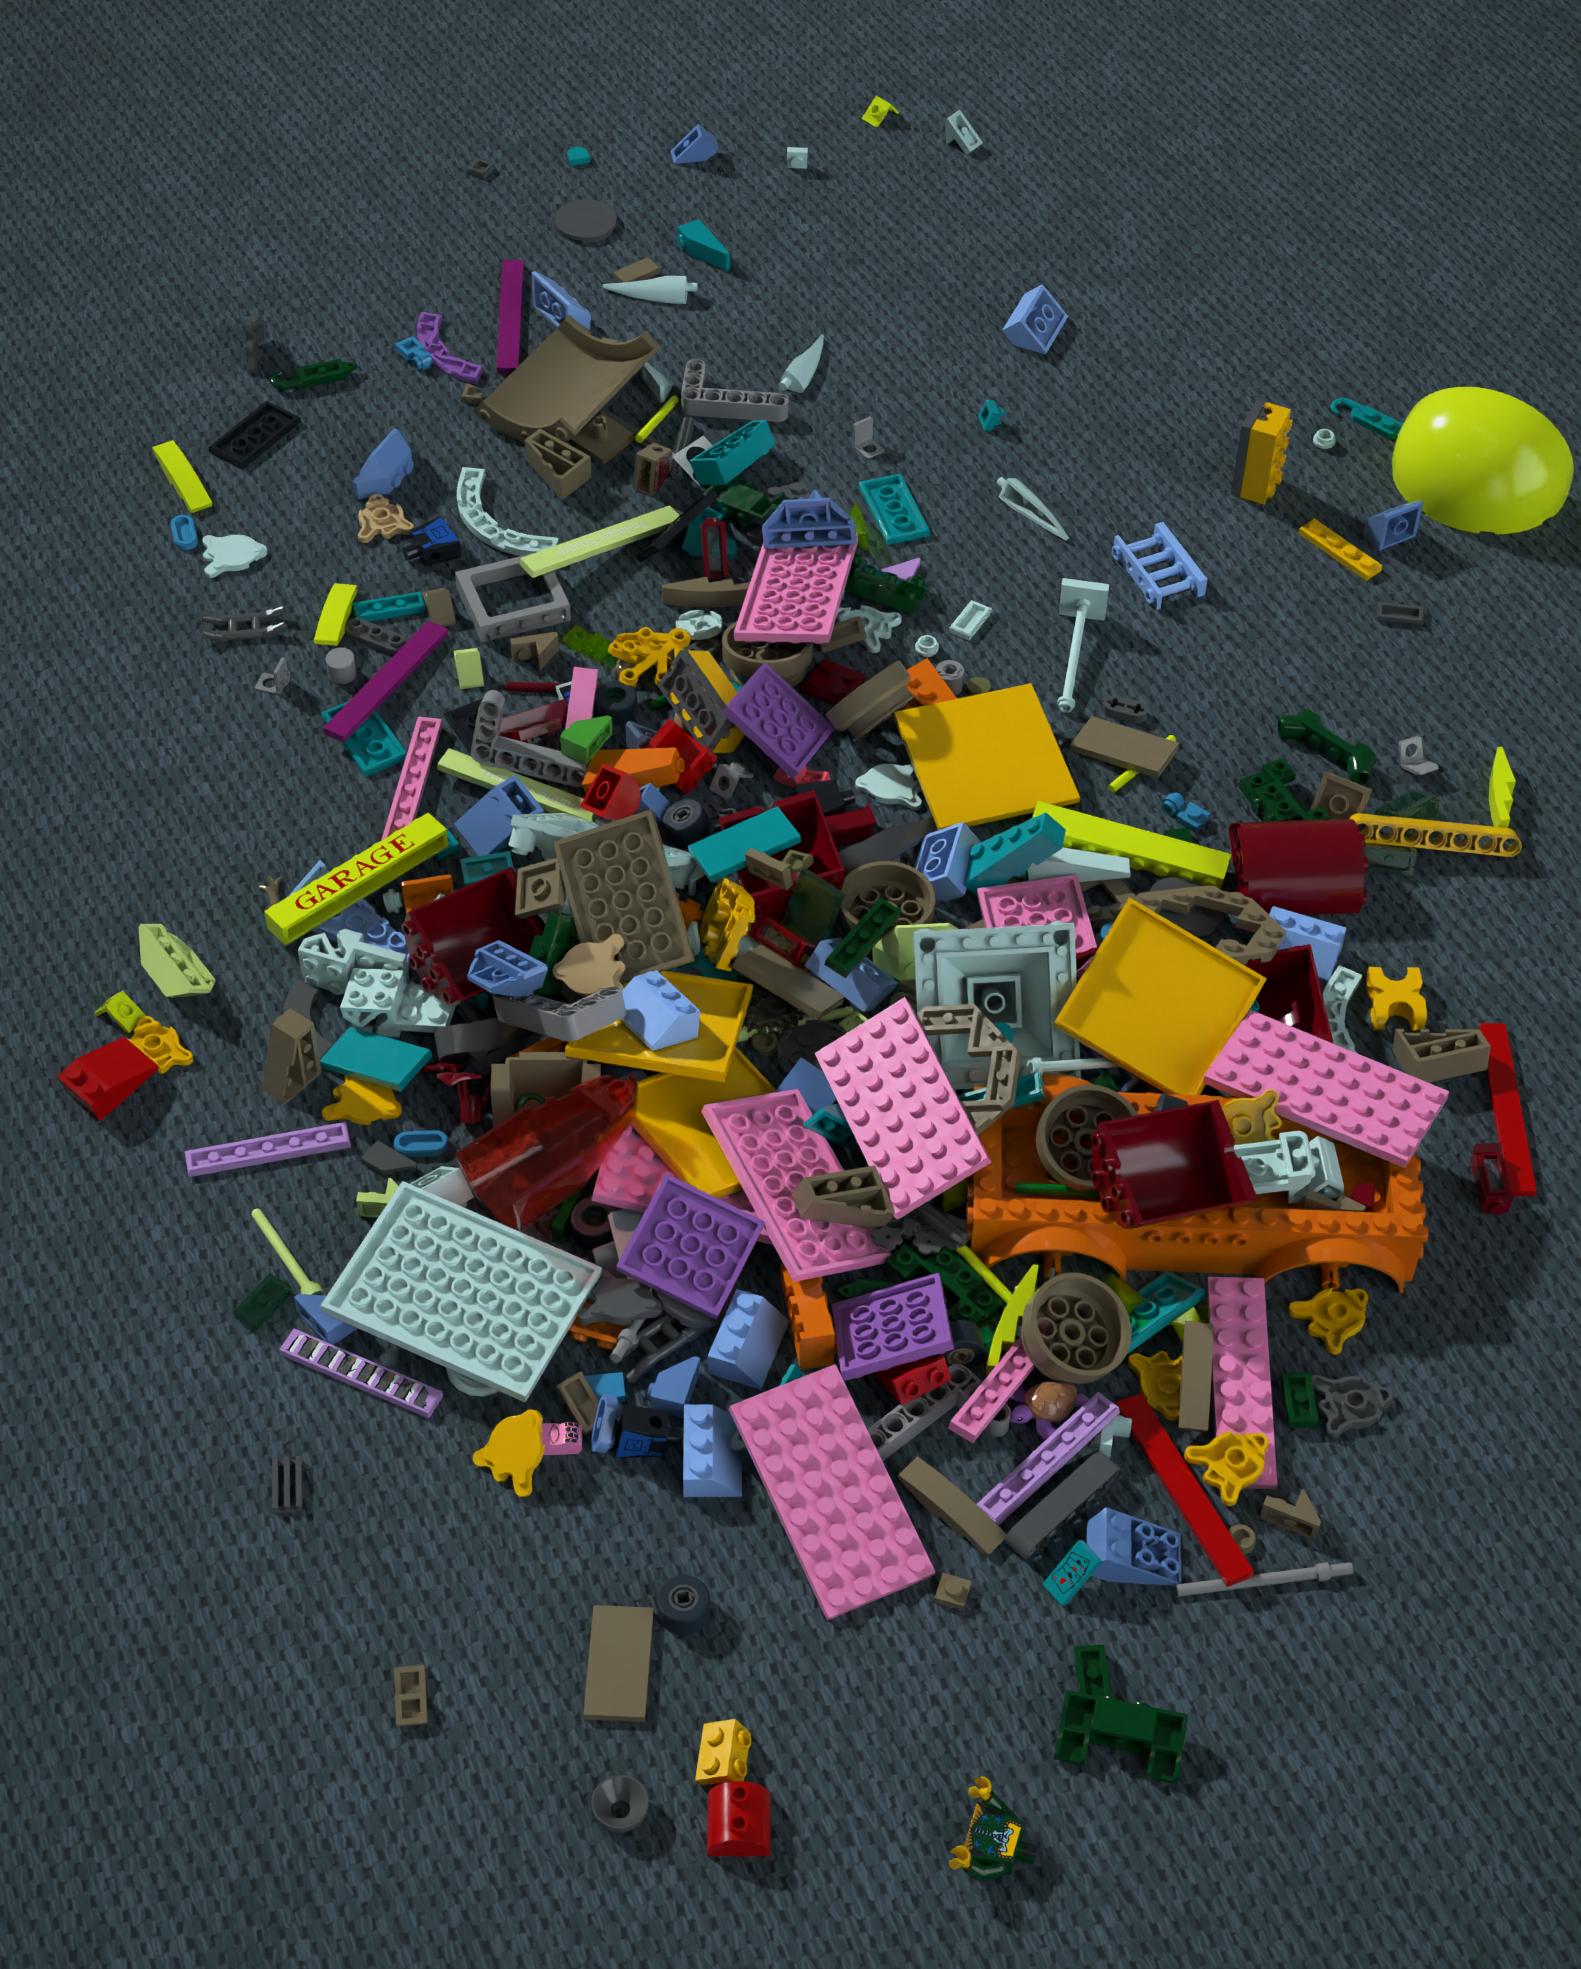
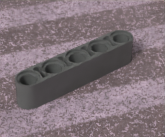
M1097 1451L1024 1516L1008 1532L1004 1540L1005 1543L1029 1562L1034 1553L1037 1555L1052 1541L1050 1538L1053 1535L1057 1537L1072 1523L1070 1520L1073 1517L1077 1518L1091 1505L1090 1502L1093 1499L1096 1501L1110 1488L1109 1484L1112 1481L1116 1483L1122 1474V1469L1101 1451Z

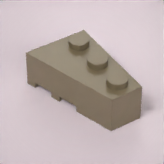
M538 429L525 439L526 461L561 500L591 478V457L542 429Z
M291 1008L283 1015L278 1016L274 1023H272L262 1086L265 1092L285 1105L321 1073L314 1023Z
M1395 1029L1393 1053L1406 1074L1430 1083L1487 1070L1491 1046L1478 1029H1446L1445 1033H1429V1029H1420V1033H1404V1029Z
M875 1165L805 1177L791 1194L800 1217L803 1219L881 1229L882 1226L887 1225L895 1213Z

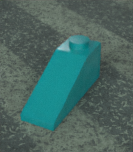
M699 219L677 226L676 243L679 248H683L689 255L722 269H730V253Z
M706 508L689 523L682 549L686 550L691 556L703 557L700 525L705 523L707 518H719V522H722L724 516L721 512ZM716 532L707 533L708 548Z
M839 1103L822 1107L803 1123L805 1128L850 1150L858 1145Z

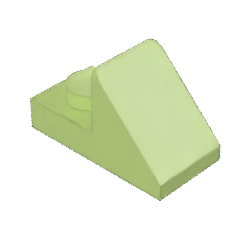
M478 649L454 651L460 689L484 686Z
M389 1178L385 1194L358 1192L356 1199L358 1216L379 1217L399 1186Z

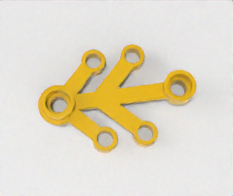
M648 627L641 628L638 634V640L641 643L660 642L665 644L661 647L636 645L632 640L624 641L621 648L623 655L627 657L633 655L648 657L634 668L622 670L618 681L635 688L638 677L657 663L655 683L658 686L661 681L659 678L663 677L667 672V654L674 650L675 659L680 650L687 648L691 640L689 633L680 628L672 629L669 633H654ZM642 634H647L649 637H644ZM625 647H631L632 650H627Z

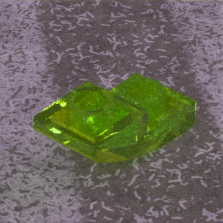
M576 624L562 638L561 643L593 660L602 661L609 654L608 648L612 642L598 632L591 635Z

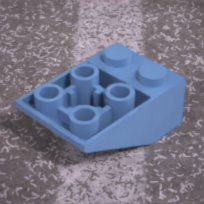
M514 775L490 790L454 823V827L477 856L495 854L509 846L513 827L510 825L513 815L544 814V810L517 775Z
M1107 1507L1087 1522V1545L1103 1561L1091 1576L1107 1582L1169 1586L1181 1584V1533Z

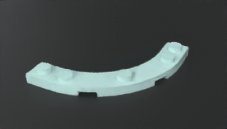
M462 467L457 486V505L463 522L477 538L491 547L517 556L536 553L559 545L558 538L527 535L510 529L505 531L498 527V523L487 512L483 511L480 500L485 469Z
M1339 965L1327 983L1322 995L1333 1044L1357 1053L1354 1050L1355 1045L1349 1036L1348 1030L1345 1029V1012L1347 1004L1361 983L1363 975Z

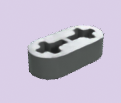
M1116 695L1106 697L1103 702V712L1111 718L1137 724L1147 719L1148 707L1143 702Z

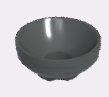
M626 1775L611 1776L603 1780L594 1790L591 1800L592 1812L596 1821L606 1830L620 1833L630 1831L639 1826L646 1817L649 1807L648 1793L645 1787L633 1777ZM624 1803L630 1808L628 1816L625 1818L614 1817L611 1809L615 1804Z

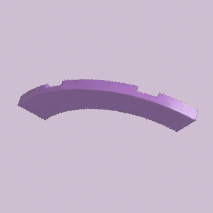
M421 312L417 324V338L425 346V352L431 354L433 359L432 365L451 377L477 384L483 373V366L453 357L439 337L442 315Z

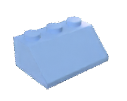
M536 271L532 272L533 306L556 327L570 315L579 324L590 330V312L584 309L575 298H572L555 281Z
M1042 284L1023 295L1002 332L1014 346L1046 354L1068 315Z
M964 822L924 835L914 868L928 878L933 886L936 900L949 901L965 895L966 887L963 883L970 851L975 844L981 841Z
M1272 906L1269 915L1286 930L1285 941L1279 949L1311 944L1319 980L1329 982L1340 955L1347 928Z
M839 937L820 941L805 966L811 970L810 974L820 981H825L831 988L844 995L850 1001V1006L859 1012L873 1010L898 986V981L867 957H864L848 977L844 978L824 965L826 958L843 939Z
M657 970L635 976L623 989L622 994L627 1015L620 1020L652 1051L698 1037L700 1010Z
M736 1289L708 1354V1374L761 1390L789 1325V1320L764 1297Z
M684 1405L683 1497H742V1462L730 1447L731 1439L738 1428L732 1415L715 1405Z

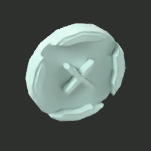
M693 610L682 614L679 617V621L676 620V628L687 631L691 640H702L718 635L722 631L723 622L721 616L714 611H710V614L704 613V610Z

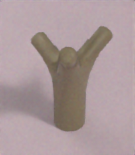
M268 876L269 886L259 885V889L268 894L271 906L280 902L278 888L283 880L282 877H278L274 882L273 876Z

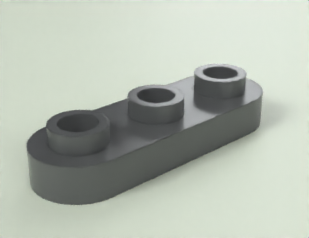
M351 619L345 626V633L348 638L392 656L408 642L405 636L364 619Z

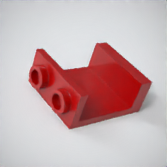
M670 718L644 748H677L680 757L684 760V770L680 773L678 782L673 783V785L686 795L697 787L699 780L706 772L713 768L715 761L718 759L708 747L702 746Z
M943 1355L936 1358L932 1356L925 1357L915 1362H908L891 1367L888 1370L873 1373L875 1378L902 1406L952 1380Z

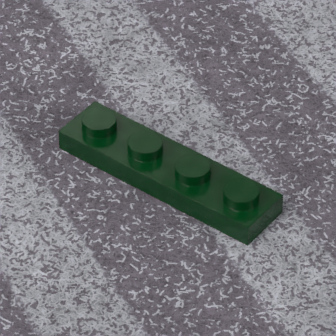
M880 898L826 958L824 965L847 978L900 918L902 910Z

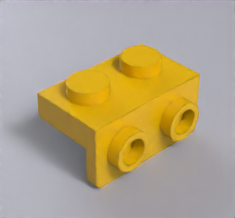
M736 1719L703 1725L695 1781L698 1784L712 1785L744 1781L747 1774V1757L749 1747L751 1746V1734Z

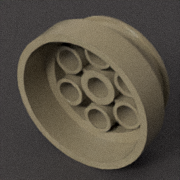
M737 622L730 625L724 631L722 636L723 661L730 668L731 678L742 687L764 662L793 687L802 681L806 673V667L809 666L813 658V642L768 643L766 641H735L734 630Z
M898 660L831 708L825 716L836 731L844 732L848 730L854 738L853 742H855L870 730L882 724L894 715V712L902 709L916 697V694L912 695L907 688V685L910 684L911 675L901 661Z
M877 861L864 864L851 871L845 877L843 888L838 892V916L847 933L857 925L880 898L902 910L900 918L887 932L897 925L932 924L934 919L935 892L932 884L920 871L903 863Z
M1079 1085L1069 1088L1050 1102L1039 1120L1036 1131V1147L1039 1158L1049 1174L1064 1186L1081 1192H1098L1097 1187L1093 1185L1091 1180L1092 1149L1083 1148L1080 1145V1139H1086L1091 1143V1136L1098 1127L1097 1119L1110 1121L1138 1114L1128 1100L1109 1088L1099 1085ZM1069 1115H1078L1081 1119V1124L1073 1123ZM1052 1135H1061L1065 1140V1144L1056 1143ZM1063 1160H1071L1075 1164V1169H1067L1063 1164Z
M1065 1273L1049 1279L1030 1297L1023 1313L1021 1337L1028 1358L1041 1373L1059 1382L1082 1384L1103 1378L1124 1360L1131 1344L1132 1330L1130 1318L1124 1304L1109 1286L1086 1274Z

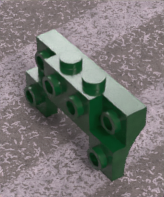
M739 475L726 485H711L702 494L705 496L709 492L714 491L719 497L710 506L721 509V513L727 519L736 520L744 526L748 525L753 528H757L759 525L763 526L783 500L798 499L797 497L793 499L787 497L784 492H781L777 497L768 501L764 493L753 489L755 485L752 480L745 481Z
M854 554L844 590L912 615L917 612L923 598L930 590L931 583L925 582V578L917 575L902 579L894 573L882 572L877 570L876 567L868 565L866 560L861 559V555Z
M1284 758L1262 765L1261 772L1240 779L1239 789L1250 802L1253 812L1258 813L1263 822L1332 820L1322 806L1304 812L1284 785L1294 781L1296 773Z
M549 912L543 935L534 936L529 956L545 963L548 968L543 986L534 990L533 994L555 1001H558L559 996L563 997L561 991L564 982L554 977L553 967L562 961L567 952L574 947V945L567 942H580L576 938L577 929L573 914Z
M912 1242L909 1246L906 1244L902 1245L885 1260V1266L887 1268L891 1267L902 1276L904 1283L919 1272V1278L939 1273L944 1293L947 1295L949 1304L952 1306L948 1310V1317L952 1321L967 1320L978 1326L992 1320L1003 1310L1004 1302L984 1285V1278L966 1264L959 1253L954 1250L951 1251L945 1245L941 1247L939 1253L925 1255L921 1254L918 1248L913 1246Z
M1066 1690L1054 1759L1085 1765L1088 1743L1149 1756L1146 1778L1177 1784L1188 1714L1150 1707L1143 1702L1130 1703L1120 1701L1113 1696L1100 1697Z

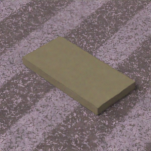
M1091 716L1070 744V751L1155 778H1159L1179 750L1178 742Z
M759 945L737 958L732 966L741 974L816 1020L840 1006L845 998L838 991L792 965L789 961L763 945Z
M593 1605L584 1719L645 1722L654 1608Z

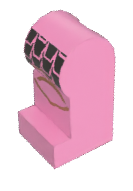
M574 1422L562 1424L542 1423L543 1433L540 1434L542 1445H545L544 1455L578 1454L581 1452L582 1427Z

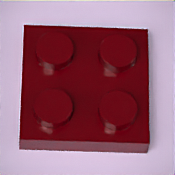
M824 659L801 687V693L835 706L863 685L866 681V675Z

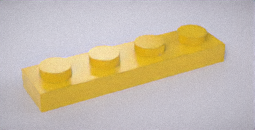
M1313 519L1299 528V535L1365 581L1382 570L1383 565L1318 520Z

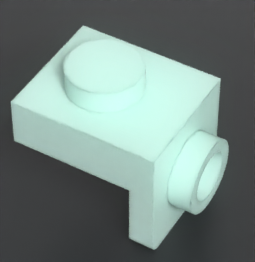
M1117 1415L1094 1437L1093 1447L1099 1448V1451L1110 1459L1113 1436L1129 1438L1132 1419Z

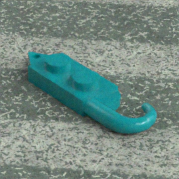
M1338 398L1331 403V411L1334 414H1340L1336 409L1337 406H1345L1352 410L1350 418L1353 422L1389 440H1397L1403 423L1367 405L1363 406L1348 398Z

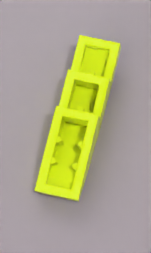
M172 440L152 447L169 483L174 486L180 499L184 500L190 513L192 514L211 507L212 501L176 443Z
M334 583L319 619L314 644L338 646L345 634V626L352 612V602L357 595V585Z
M1497 747L1491 771L1489 804L1494 827L1508 828L1510 822L1509 813L1513 803L1512 794L1516 781L1503 747Z
M1032 1265L1016 1287L1003 1311L993 1337L986 1366V1375H989L1000 1362L1001 1351H1009L1014 1345L1017 1326H1022L1025 1306L1035 1292L1039 1265Z

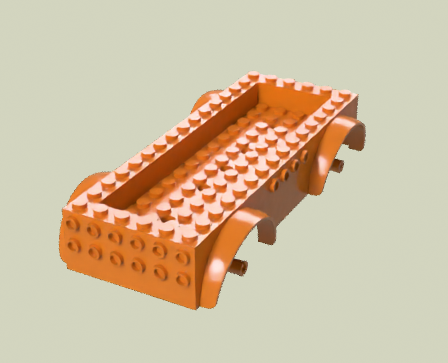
M1043 1074L1045 1099L1008 1109L979 1135L991 1163L966 1179L965 1195H967L965 1218H967L965 1232L969 1236V1249L988 1269L996 1263L1016 1255L1031 1252L1035 1255H1042L1044 1257V1276L1046 1278H1050L1051 1267L1055 1268V1276L1062 1274V1256H1072V1253H1078L1097 1258L1112 1266L1120 1275L1121 1282H1126L1127 1270L1248 1274L1254 1275L1255 1278H1264L1265 1284L1270 1278L1283 1271L1308 1265L1321 1268L1323 1289L1329 1288L1328 1283L1330 1281L1331 1288L1338 1289L1340 1286L1338 1268L1348 1267L1349 1263L1371 1267L1386 1273L1396 1281L1399 1286V1293L1403 1294L1404 1281H1412L1418 1259L1423 1258V1242L1427 1243L1428 1226H1423L1426 1206L1425 1203H1421L1420 1199L1423 1196V1181H1418L1421 1161L1416 1158L1415 1154L1418 1152V1148L1406 1167L1403 1168L1280 1115L1278 1116L1282 1121V1125L1280 1128L1272 1130L1271 1135L1279 1140V1133L1302 1131L1307 1134L1309 1142L1317 1136L1333 1142L1344 1184V1196L1351 1199L1353 1189L1358 1184H1374L1375 1199L1373 1212L1303 1210L1304 1202L1288 1204L1286 1191L1256 1194L1258 1201L1246 1206L1125 1229L1119 1226L1108 1212L1105 1213L1103 1211L1099 1194L1098 1198L1015 1193V1182L1063 1185L1058 1181L1049 1180L1054 1178L1045 1169L1039 1158L1036 1147L1037 1126L1047 1106L1060 1093L1079 1085H1094L1081 1078L1064 1074ZM974 1086V1091L985 1087ZM1117 1092L1129 1101L1138 1115L1152 1113L1161 1094ZM1168 1094L1187 1101L1188 1106L1219 1100L1222 1107L1227 1102L1238 1099L1235 1096ZM1069 1115L1073 1123L1081 1124V1119L1078 1115ZM1097 1119L1096 1123L1097 1125H1099L1100 1122L1105 1121L1102 1119ZM1052 1135L1056 1143L1065 1144V1140L1061 1135ZM1080 1139V1145L1083 1148L1092 1149L1091 1143L1088 1140ZM1063 1160V1164L1067 1169H1075V1164L1071 1160ZM1093 1164L1090 1165L1091 1171H1094ZM1331 1198V1200H1333V1201H1335V1202H1336L1337 1199H1338V1198Z

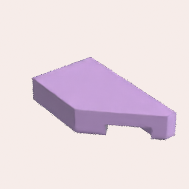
M920 558L881 569V571L891 572L899 578L907 579L915 575L920 566Z

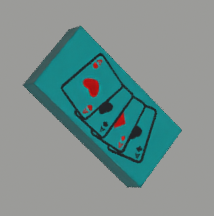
M1078 1540L1042 1585L1061 1605H1066L1103 1561L1083 1540Z

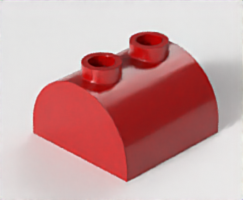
M602 763L580 807L607 820H620L636 813L640 807L641 792L639 784L628 773Z
M734 1781L719 1784L709 1791L707 1856H770L771 1795L765 1787L751 1782Z

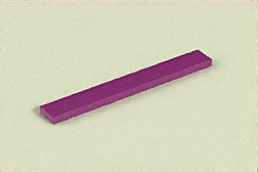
M524 260L502 261L497 374L512 373L519 366Z
M427 621L323 727V734L344 743L447 637L448 629Z

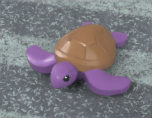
M1046 1381L1032 1386L1027 1392L1021 1384L1010 1397L1013 1404L1018 1405L1013 1409L1010 1421L1020 1424L1027 1423L1031 1418L1035 1419L1037 1435L1045 1441L1056 1431L1051 1422L1064 1420L1070 1415L1074 1406L1082 1407L1089 1401V1398L1083 1394H1077L1076 1386L1073 1383Z

